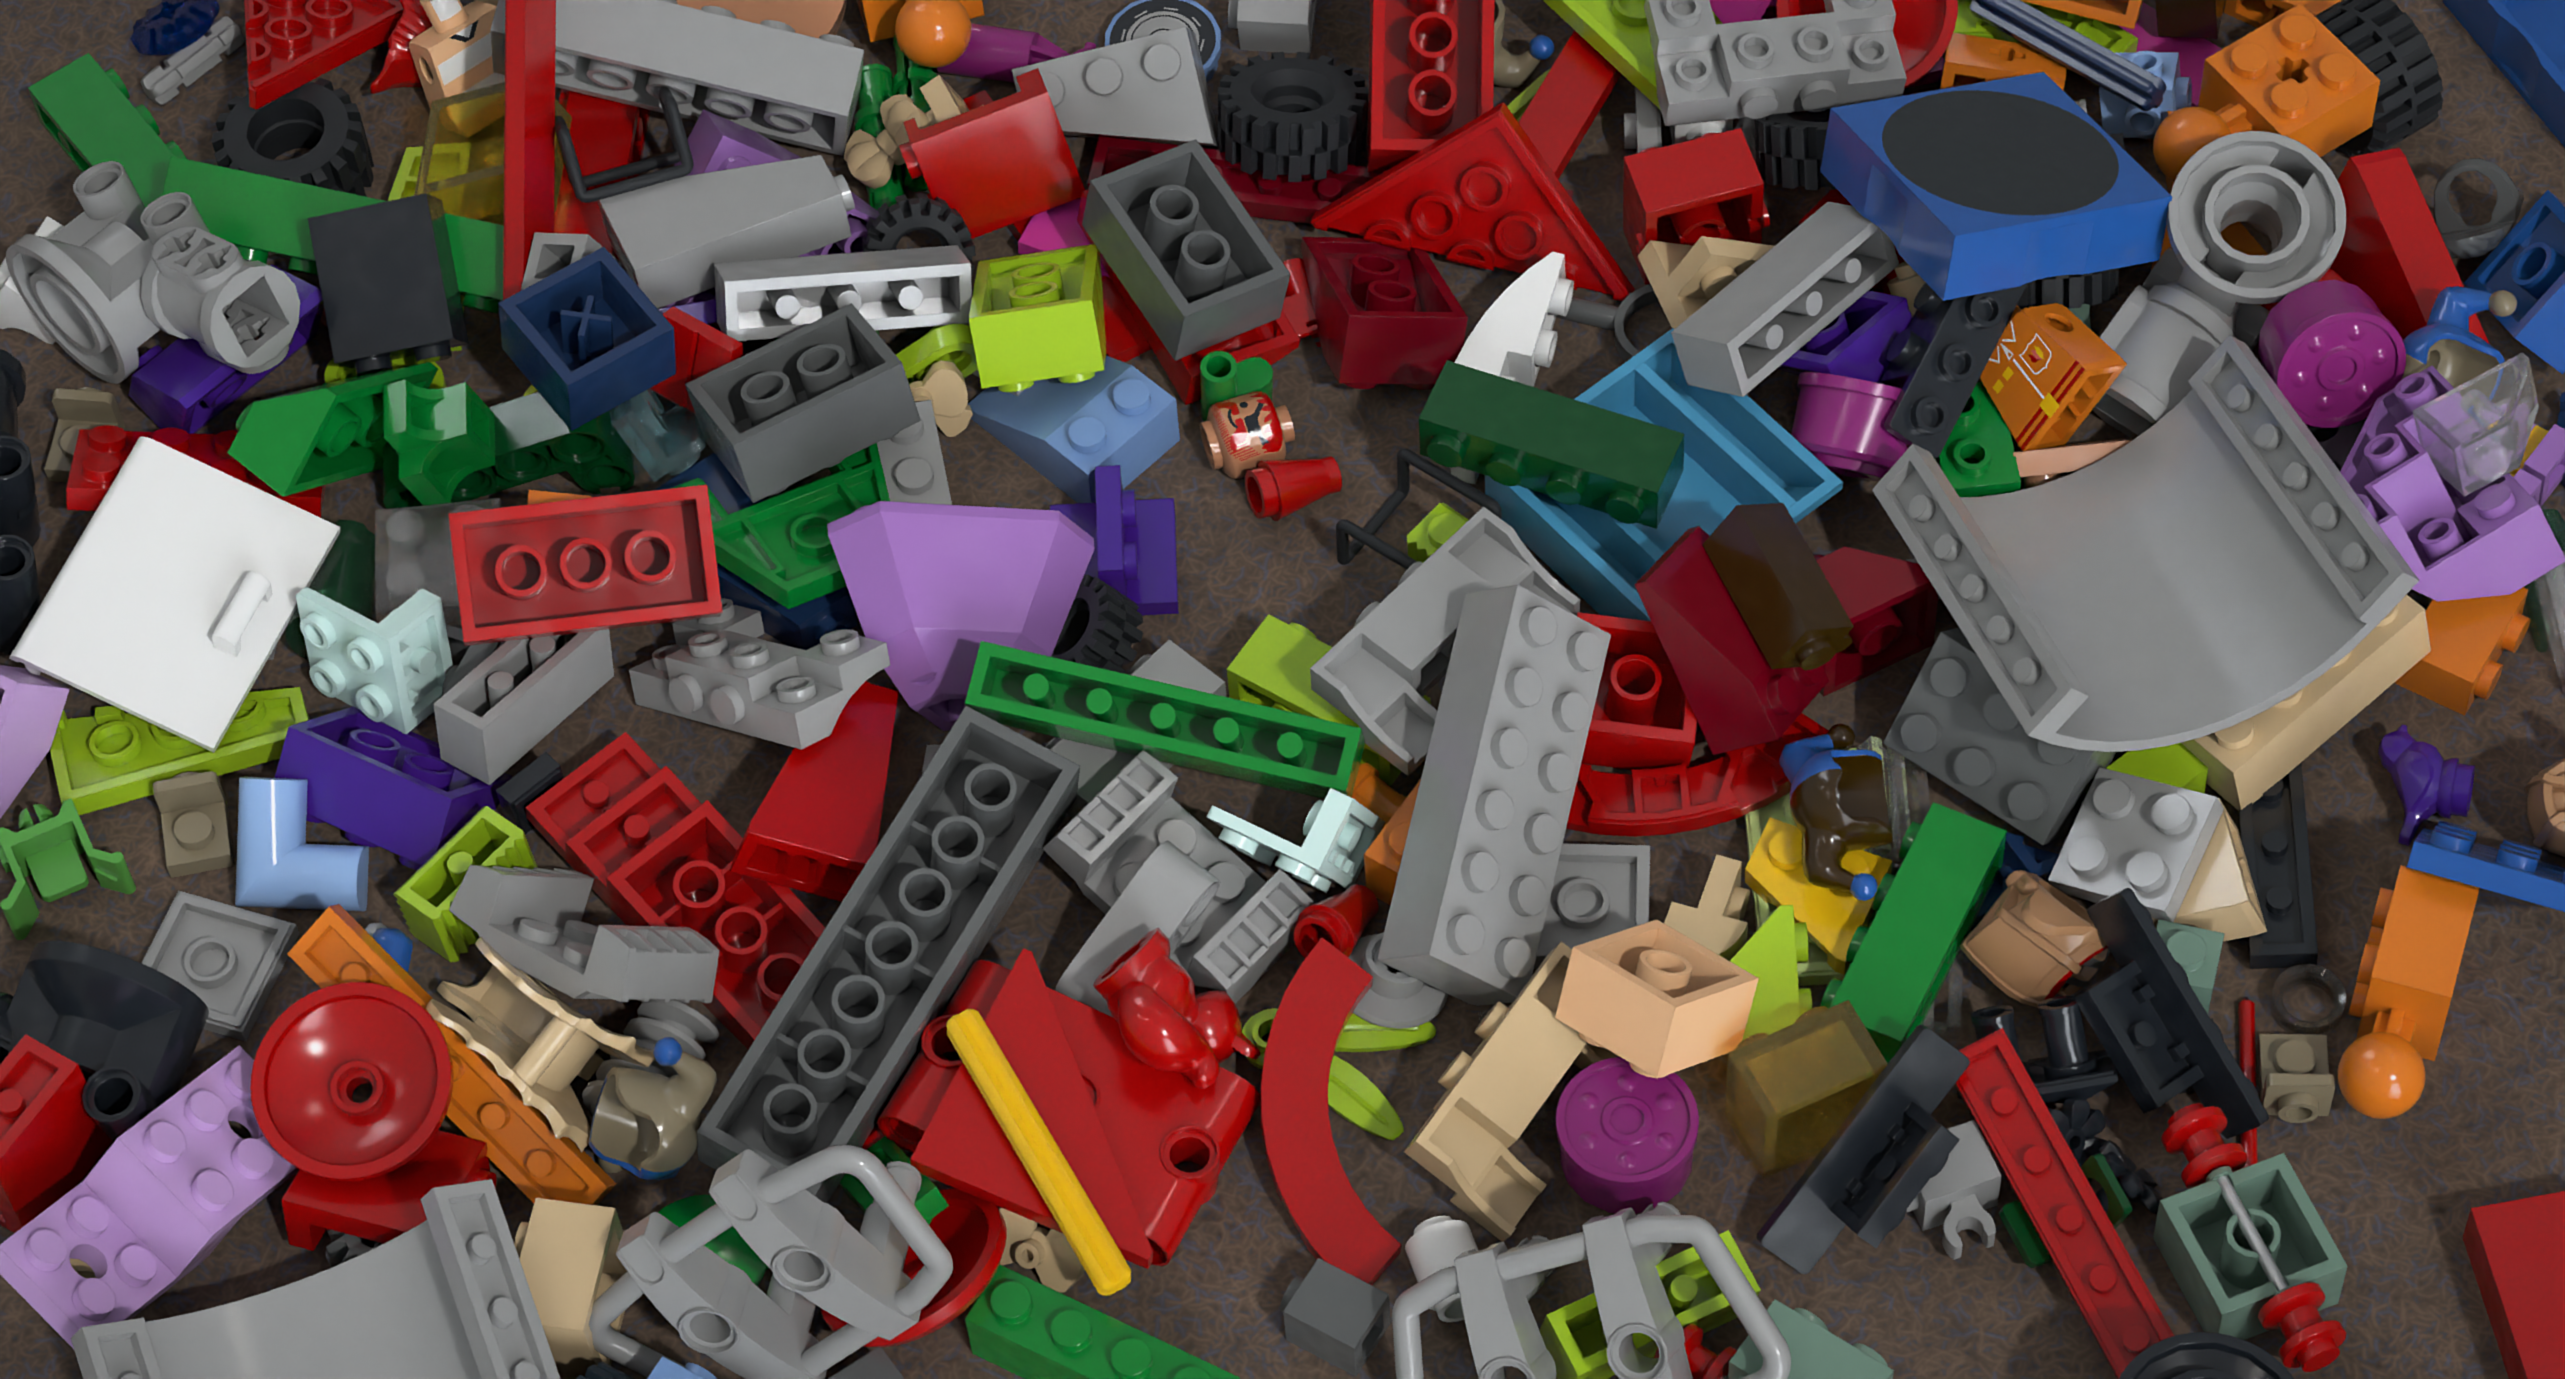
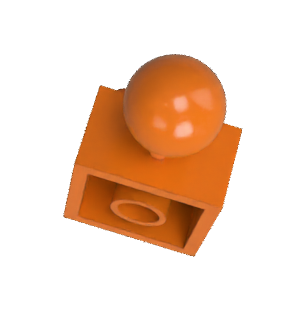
M856 0L870 42L892 38L895 35L901 51L908 59L920 66L929 68L944 67L956 61L965 52L970 42V19L985 15L982 0Z
M2300 3L2205 59L2199 107L2178 109L2161 122L2153 140L2155 161L2163 174L2175 182L2182 167L2202 147L2223 136L2246 131H2264L2289 137L2307 146L2319 157H2322L2372 127L2381 80Z
M2400 865L2394 890L2380 888L2348 1014L2361 1018L2356 1040L2344 1051L2338 1066L2337 1078L2340 1091L2347 1103L2357 1112L2376 1119L2397 1117L2411 1109L2422 1095L2426 1080L2425 1066L2422 1058L2431 1061L2436 1059L2479 887Z

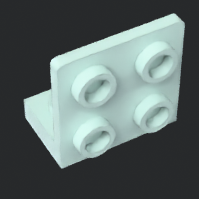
M305 587L296 594L301 620L300 630L304 636L310 664V678L322 694L330 698L336 697L360 709L371 720L375 722L382 721L404 734H408L434 712L433 704L442 697L445 677L453 666L440 597L422 588L401 606L390 612L381 622L376 623L308 587Z
M1330 788L1325 800H1318L1309 811L1303 826V835L1306 836L1302 847L1213 805L1206 816L1223 828L1218 839L1235 847L1237 851L1268 866H1271L1275 856H1278L1275 866L1292 874V877L1324 893H1327L1331 883H1335L1345 889L1355 884L1364 866V853L1379 835L1385 823L1384 820L1355 799Z

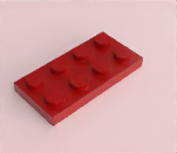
M102 425L92 429H79L66 487L67 510L96 511L139 437H148L320 518L326 485L282 497L227 453L238 433L237 430H227L218 434H192L179 428H162L155 432L125 431L118 426Z

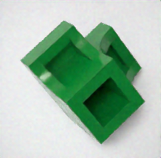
M405 379L383 386L384 439L396 450L399 457V480L428 511L450 505L455 488L466 476L475 471L495 466V414L466 382L442 389H427L415 386Z

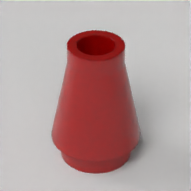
M1332 456L1320 459L1260 461L1256 469L1246 472L1245 489L1250 507L1257 518L1271 517L1272 520L1278 521L1327 495L1340 492L1342 489V476L1339 466Z
M1355 884L1348 887L1342 893L1303 909L1298 916L1294 930V941L1298 951L1306 958L1323 937L1349 957L1369 921L1378 912L1379 905L1376 896L1369 888Z

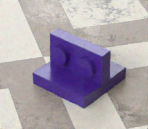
M1120 465L1095 467L1096 502L1050 505V510L1060 511L1094 538L1095 549L1084 575L1099 578L1134 601L1139 607L1137 612L1141 613L1142 616L1179 614L1174 498L1136 500L1134 489L1123 490Z

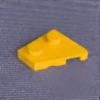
M1770 817L1745 868V883L1766 903L1773 904L1777 908L1780 905H1793L1794 923L1806 922L1807 934L1827 954V964L1835 972L1845 975L1850 964L1846 962L1849 945L1857 928L1860 925L1867 927L1874 912L1872 906L1875 896L1870 900L1863 901L1856 899L1849 891L1822 888L1810 883L1804 875L1802 865L1801 831L1794 825ZM1864 850L1847 851L1841 860L1842 868L1854 875L1861 873L1872 875L1876 879L1878 887L1886 873L1891 874L1892 860Z

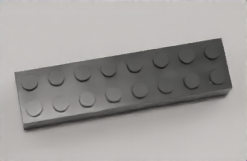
M965 706L698 1129V1161L717 1170L744 1150L750 1149L778 1170H782L831 1146L852 1145L860 1148L863 1146L883 1110L920 1052L921 1037L925 1027L933 1019L942 1016L973 963L977 961L1044 852L1043 847L1052 839L1075 802L1078 792L1080 765ZM845 1173L836 1174L806 1190L822 1202L828 1203Z

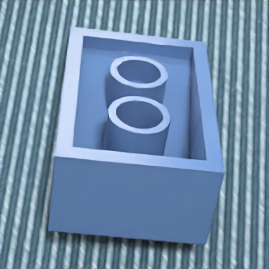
M1106 356L1105 370L1095 372V376L1088 380L1077 383H1062L1058 377L1037 380L1019 396L1009 392H1001L997 389V386L989 387L968 403L972 408L973 415L971 419L1077 503L1096 502L1095 467L1120 465L1124 489L1180 441L1176 399L1134 366Z

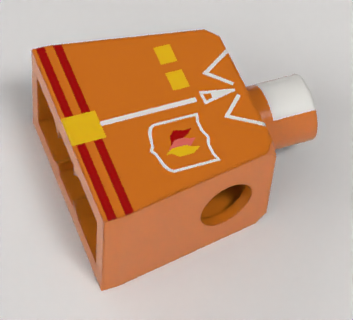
M2053 303L2027 307L2022 310L2017 305L1980 379L2022 451L2065 445L2127 364L2120 355L2064 305Z

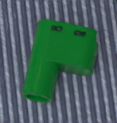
M1214 351L1204 356L1200 365L1201 417L1203 421H1208V410L1212 404L1253 391H1262L1272 400L1273 370L1271 365L1259 357H1251L1236 363L1235 358L1224 351Z

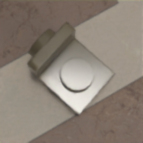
M83 387L77 390L55 389L52 403L59 420L44 468L49 481L68 482L79 429H92L102 425H113L125 429V423L116 399L110 392H103L90 387Z
M213 771L204 773L185 772L176 775L172 779L153 783L154 798L161 813L166 867L170 877L174 878L235 866L228 803L217 773Z
M2259 1034L2257 1055L2260 1102L2268 1115H2278L2280 1119L2290 1123H2305L2316 1119L2318 1116H2329L2335 1091L2334 1076L2329 1074L2327 1035Z

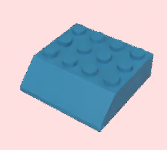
M1674 328L1574 399L1685 434L1684 470L1657 529L1639 523H1623L1607 513L1579 504L1566 505L1554 500L1547 494L1518 485H1502L1494 481L1490 476L1485 475V494L1496 500L1501 506V520L1510 525L1521 541L1600 615L1651 621L1634 584L1687 529L1700 526L1710 536L1736 505L1784 503L1796 524L1843 489L1842 480L1748 395L1740 397L1687 385L1671 334Z

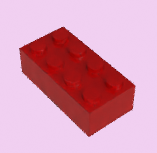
M1370 0L1367 172L1387 171L1493 108L1495 0Z
M707 485L448 514L464 646L720 617L723 613Z

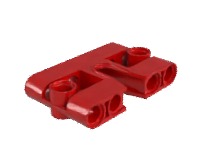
M985 960L974 962L942 1016L933 1019L925 1027L921 1037L920 1052L877 1121L881 1132L889 1140H893L896 1145L914 1153L962 1063L961 1059L947 1061L938 1057L945 1052H957L947 1036V1021L952 1016L960 1014L966 1009H975L985 1020L1011 971L1010 969ZM1046 987L1152 1248L1153 1261L1151 1265H1168L1201 1205L1208 1202L1215 1194L1219 1174L1260 1104V1094L1247 1080L1222 1067H1219L1220 1072L1216 1081L1205 1089L1196 1088L1185 1075L1178 1072L1156 1070L1140 1061L1131 1053L1123 1041L1119 1024L1113 1017ZM1182 1162H1193L1199 1164L1203 1169L1187 1173L1180 1171L1175 1166Z

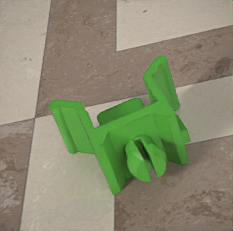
M72 798L63 801L57 816H54L45 805H33L40 821L36 825H34L27 808H25L19 815L18 826L20 831L17 833L4 827L0 828V860L6 873L12 871L16 879L10 894L1 901L0 906L17 940H23L27 937L40 913L34 901V895L25 878L29 875L33 876L42 899L46 902H53L79 891L89 884L88 876L78 856L85 852L92 871L96 875L101 887L125 894H132L136 890L135 882L121 852L108 853L93 849Z

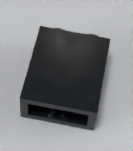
M425 193L308 218L335 364L351 369L355 368L356 375L360 376L393 369L392 360L414 356L415 363L418 364L449 359L452 357L451 348L469 344L442 200Z

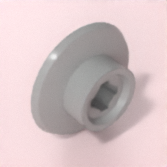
M1384 932L1360 938L1348 958L1373 976V985L1356 1006L1353 1012L1355 1015L1378 1026L1403 1029L1422 1025L1440 1013L1447 1001V993L1377 960ZM1391 969H1394V970H1397L1398 972L1395 974V973H1391V972H1389V971H1391Z

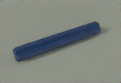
M1972 0L1969 9L1975 17L2137 108L2149 111L2151 108H2158L2163 102V94L2167 87L2161 78L2023 1Z

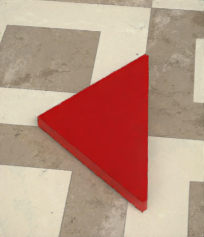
M244 0L249 107L257 110L387 41L403 14V7L400 1Z
M1504 102L1315 212L1311 219V223L1316 229L1327 231L1328 228L1362 235L1364 236L1363 240L1410 251L1411 247L1434 252L1446 255V260L1492 271L1497 267L1523 274L1551 252L1565 254L1566 279L1574 281V290L1577 291L1578 287L1606 293L1613 295V299L1623 301L1635 291L1633 285Z
M1023 948L984 1022L1125 1260L1149 1269L1153 1261L1152 1248L1032 951ZM962 1062L911 1156L910 1164L925 1176L1063 1233Z

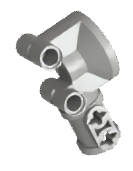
M2238 132L2208 143L2198 150L2182 167L2170 193L2172 201L2169 202L2166 224L2171 247L2161 256L2143 285H2138L2100 336L2127 364L2092 409L2107 424L2134 439L2171 411L2193 389L2188 380L2229 335L2246 343L2251 351L2259 342L2260 330L2270 312L2259 304L2280 302L2288 293L2311 282H2318L2329 270L2338 254L2345 234V200L2332 170L2314 151L2302 143L2271 132ZM2236 222H2245L2270 238L2272 252L2266 256L2245 254L2233 249L2222 238L2221 232L2228 225Z
M108 161L99 163L85 170L73 184V191L84 209L80 215L50 238L26 234L13 243L6 251V263L13 282L25 303L45 330L82 367L98 378L113 384L121 383L137 370L139 366L138 347L159 330L182 339L193 338L199 342L202 350L208 356L243 373L256 374L273 368L286 357L289 351V343L299 323L300 300L295 284L285 272L258 260L247 261L243 259L240 251L233 243L211 234L192 198L187 193H169L157 198L145 207L126 170L119 162Z

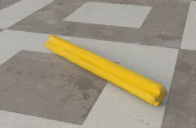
M966 1009L960 1014L952 1016L946 1023L948 1038L1097 1292L1102 1296H1110L1124 1289L1131 1282V1269L982 1016L975 1009Z

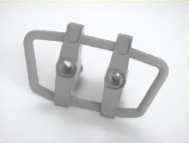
M835 1145L825 1148L782 1170H778L750 1149L744 1150L716 1170L709 1189V1193L716 1204L679 1228L661 1214L653 1212L624 1231L616 1256L627 1272L593 1303L589 1327L592 1332L594 1349L603 1356L647 1378L662 1356L685 1367L675 1360L617 1332L611 1327L610 1324L645 1294L659 1312L679 1332L681 1339L688 1347L699 1353L706 1354L745 1379H825L827 1369L877 1337L892 1340L917 1324L921 1309L929 1304L953 1272V1259L950 1252L914 1206L917 1192L920 1190L922 1183L920 1172L909 1163L901 1161L889 1162L885 1167L874 1154L852 1145ZM840 1173L851 1174L857 1177L874 1198L873 1204L865 1211L860 1233L845 1220L844 1216L836 1208L822 1202L806 1189ZM733 1226L750 1248L773 1272L767 1295L751 1281L743 1270L729 1264L704 1245ZM909 1246L924 1264L912 1280L902 1272ZM816 1305L848 1323L820 1342L809 1333Z
M1658 1202L1655 1208L1651 1204L1642 1214L1635 1215V1212L1630 1207L1620 1210L1614 1215L1593 1217L1582 1225L1583 1232L1553 1240L1533 1235L1530 1241L1526 1237L1517 1247L1509 1250L1504 1242H1499L1483 1250L1476 1251L1472 1249L1465 1251L1454 1259L1455 1266L1441 1269L1402 1292L1396 1299L1392 1310L1396 1379H1424L1420 1314L1457 1293H1460L1466 1329L1479 1379H1507L1505 1366H1513L1520 1369L1528 1379H1556L1555 1361L1546 1349L1528 1300L1542 1287L1545 1277L1549 1276L1556 1267L1588 1259L1598 1310L1608 1345L1606 1350L1607 1359L1614 1374L1619 1379H1693L1684 1346V1329L1678 1318L1674 1315L1656 1268L1670 1252L1672 1243H1690L1763 1357V1365L1760 1370L1740 1379H1788L1791 1369V1353L1785 1338L1716 1229L1701 1217L1681 1215L1677 1208L1666 1202ZM1633 1333H1643L1650 1336L1659 1348V1358H1649L1637 1351L1633 1343Z

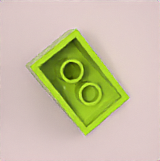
M1095 244L978 261L968 319L982 389L997 386V389L1001 392H1016L1031 387L1034 381L1057 377L1062 383H1077L1094 377L1097 371L1105 370L1107 350L1100 251Z

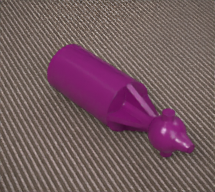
M971 23V38L965 52L953 63L944 67H938L937 71L939 73L1015 83L1012 69L1071 54L1039 35L1038 32ZM1086 42L1084 48L1075 51L1073 54L1096 49V44Z

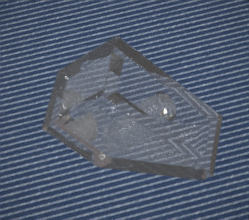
M2522 352L2413 410L2420 445L2428 452L2437 472L2464 497L2520 467L2539 408L2530 359Z

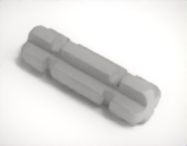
M222 16L206 28L209 33L208 35L204 36L203 33H199L163 61L166 65L165 68L162 69L161 66H156L142 77L140 82L144 93L159 106L167 104L180 93L177 89L180 85L186 89L222 61L219 56L220 54L224 53L229 56L243 45L245 39L240 27L228 16Z

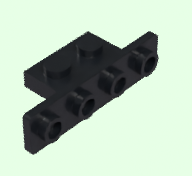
M1927 283L1921 287L1914 300V307L1917 310L1908 328L1902 331L1890 345L1886 355L1889 364L1880 380L1884 385L1902 389L1884 423V427L1888 432L1908 446L1915 444L1929 451L1934 458L1941 454L2027 284L2020 287L1944 301Z
M2125 888L2090 906L2087 909V913L2118 963L2119 968L2075 996L2074 999L2143 1113L2159 1108L2189 1086H2192L2204 1107L2215 1106L2221 1108L2228 1123L2221 1134L2226 1139L2257 1128L2268 1121L2269 1115L2259 1100L2255 1086L2243 1074L2226 1046L2220 1028L2208 1016L2191 988L2185 970L2174 960L2154 927L2151 914L2139 902L2133 890Z
M1923 1024L1918 1025L1757 1233V1241L1802 1274H1808L1846 1225L1866 1242L1877 1248L1885 1236L1899 1226L1905 1217L1907 1208L1929 1179L1936 1176L1943 1169L1948 1160L1949 1153L1960 1140L1932 1117L1931 1114L1970 1064L1969 1059Z

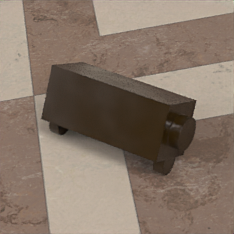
M1784 503L1736 505L1702 546L1771 669L1801 667L1803 670H1812L1824 665L1833 658L1835 653H1839L1851 645L1852 638L1849 635V631L1854 627Z

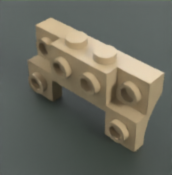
M1562 941L1546 956L1509 1007L1498 1001L1483 1018L1474 1032L1483 1041L1472 1056H1469L1462 1050L1445 1070L1438 1083L1447 1089L1433 1108V1113L1404 1151V1153L1455 1191L1450 1202L1502 1242L1512 1235L1516 1229L1515 1226L1527 1209L1547 1186L1519 1162L1508 1148L1518 1140L1572 1063L1583 1070L1598 1061L1620 1057L1604 1047L1594 1046L1580 1038L1578 1031L1555 1018L1572 949Z

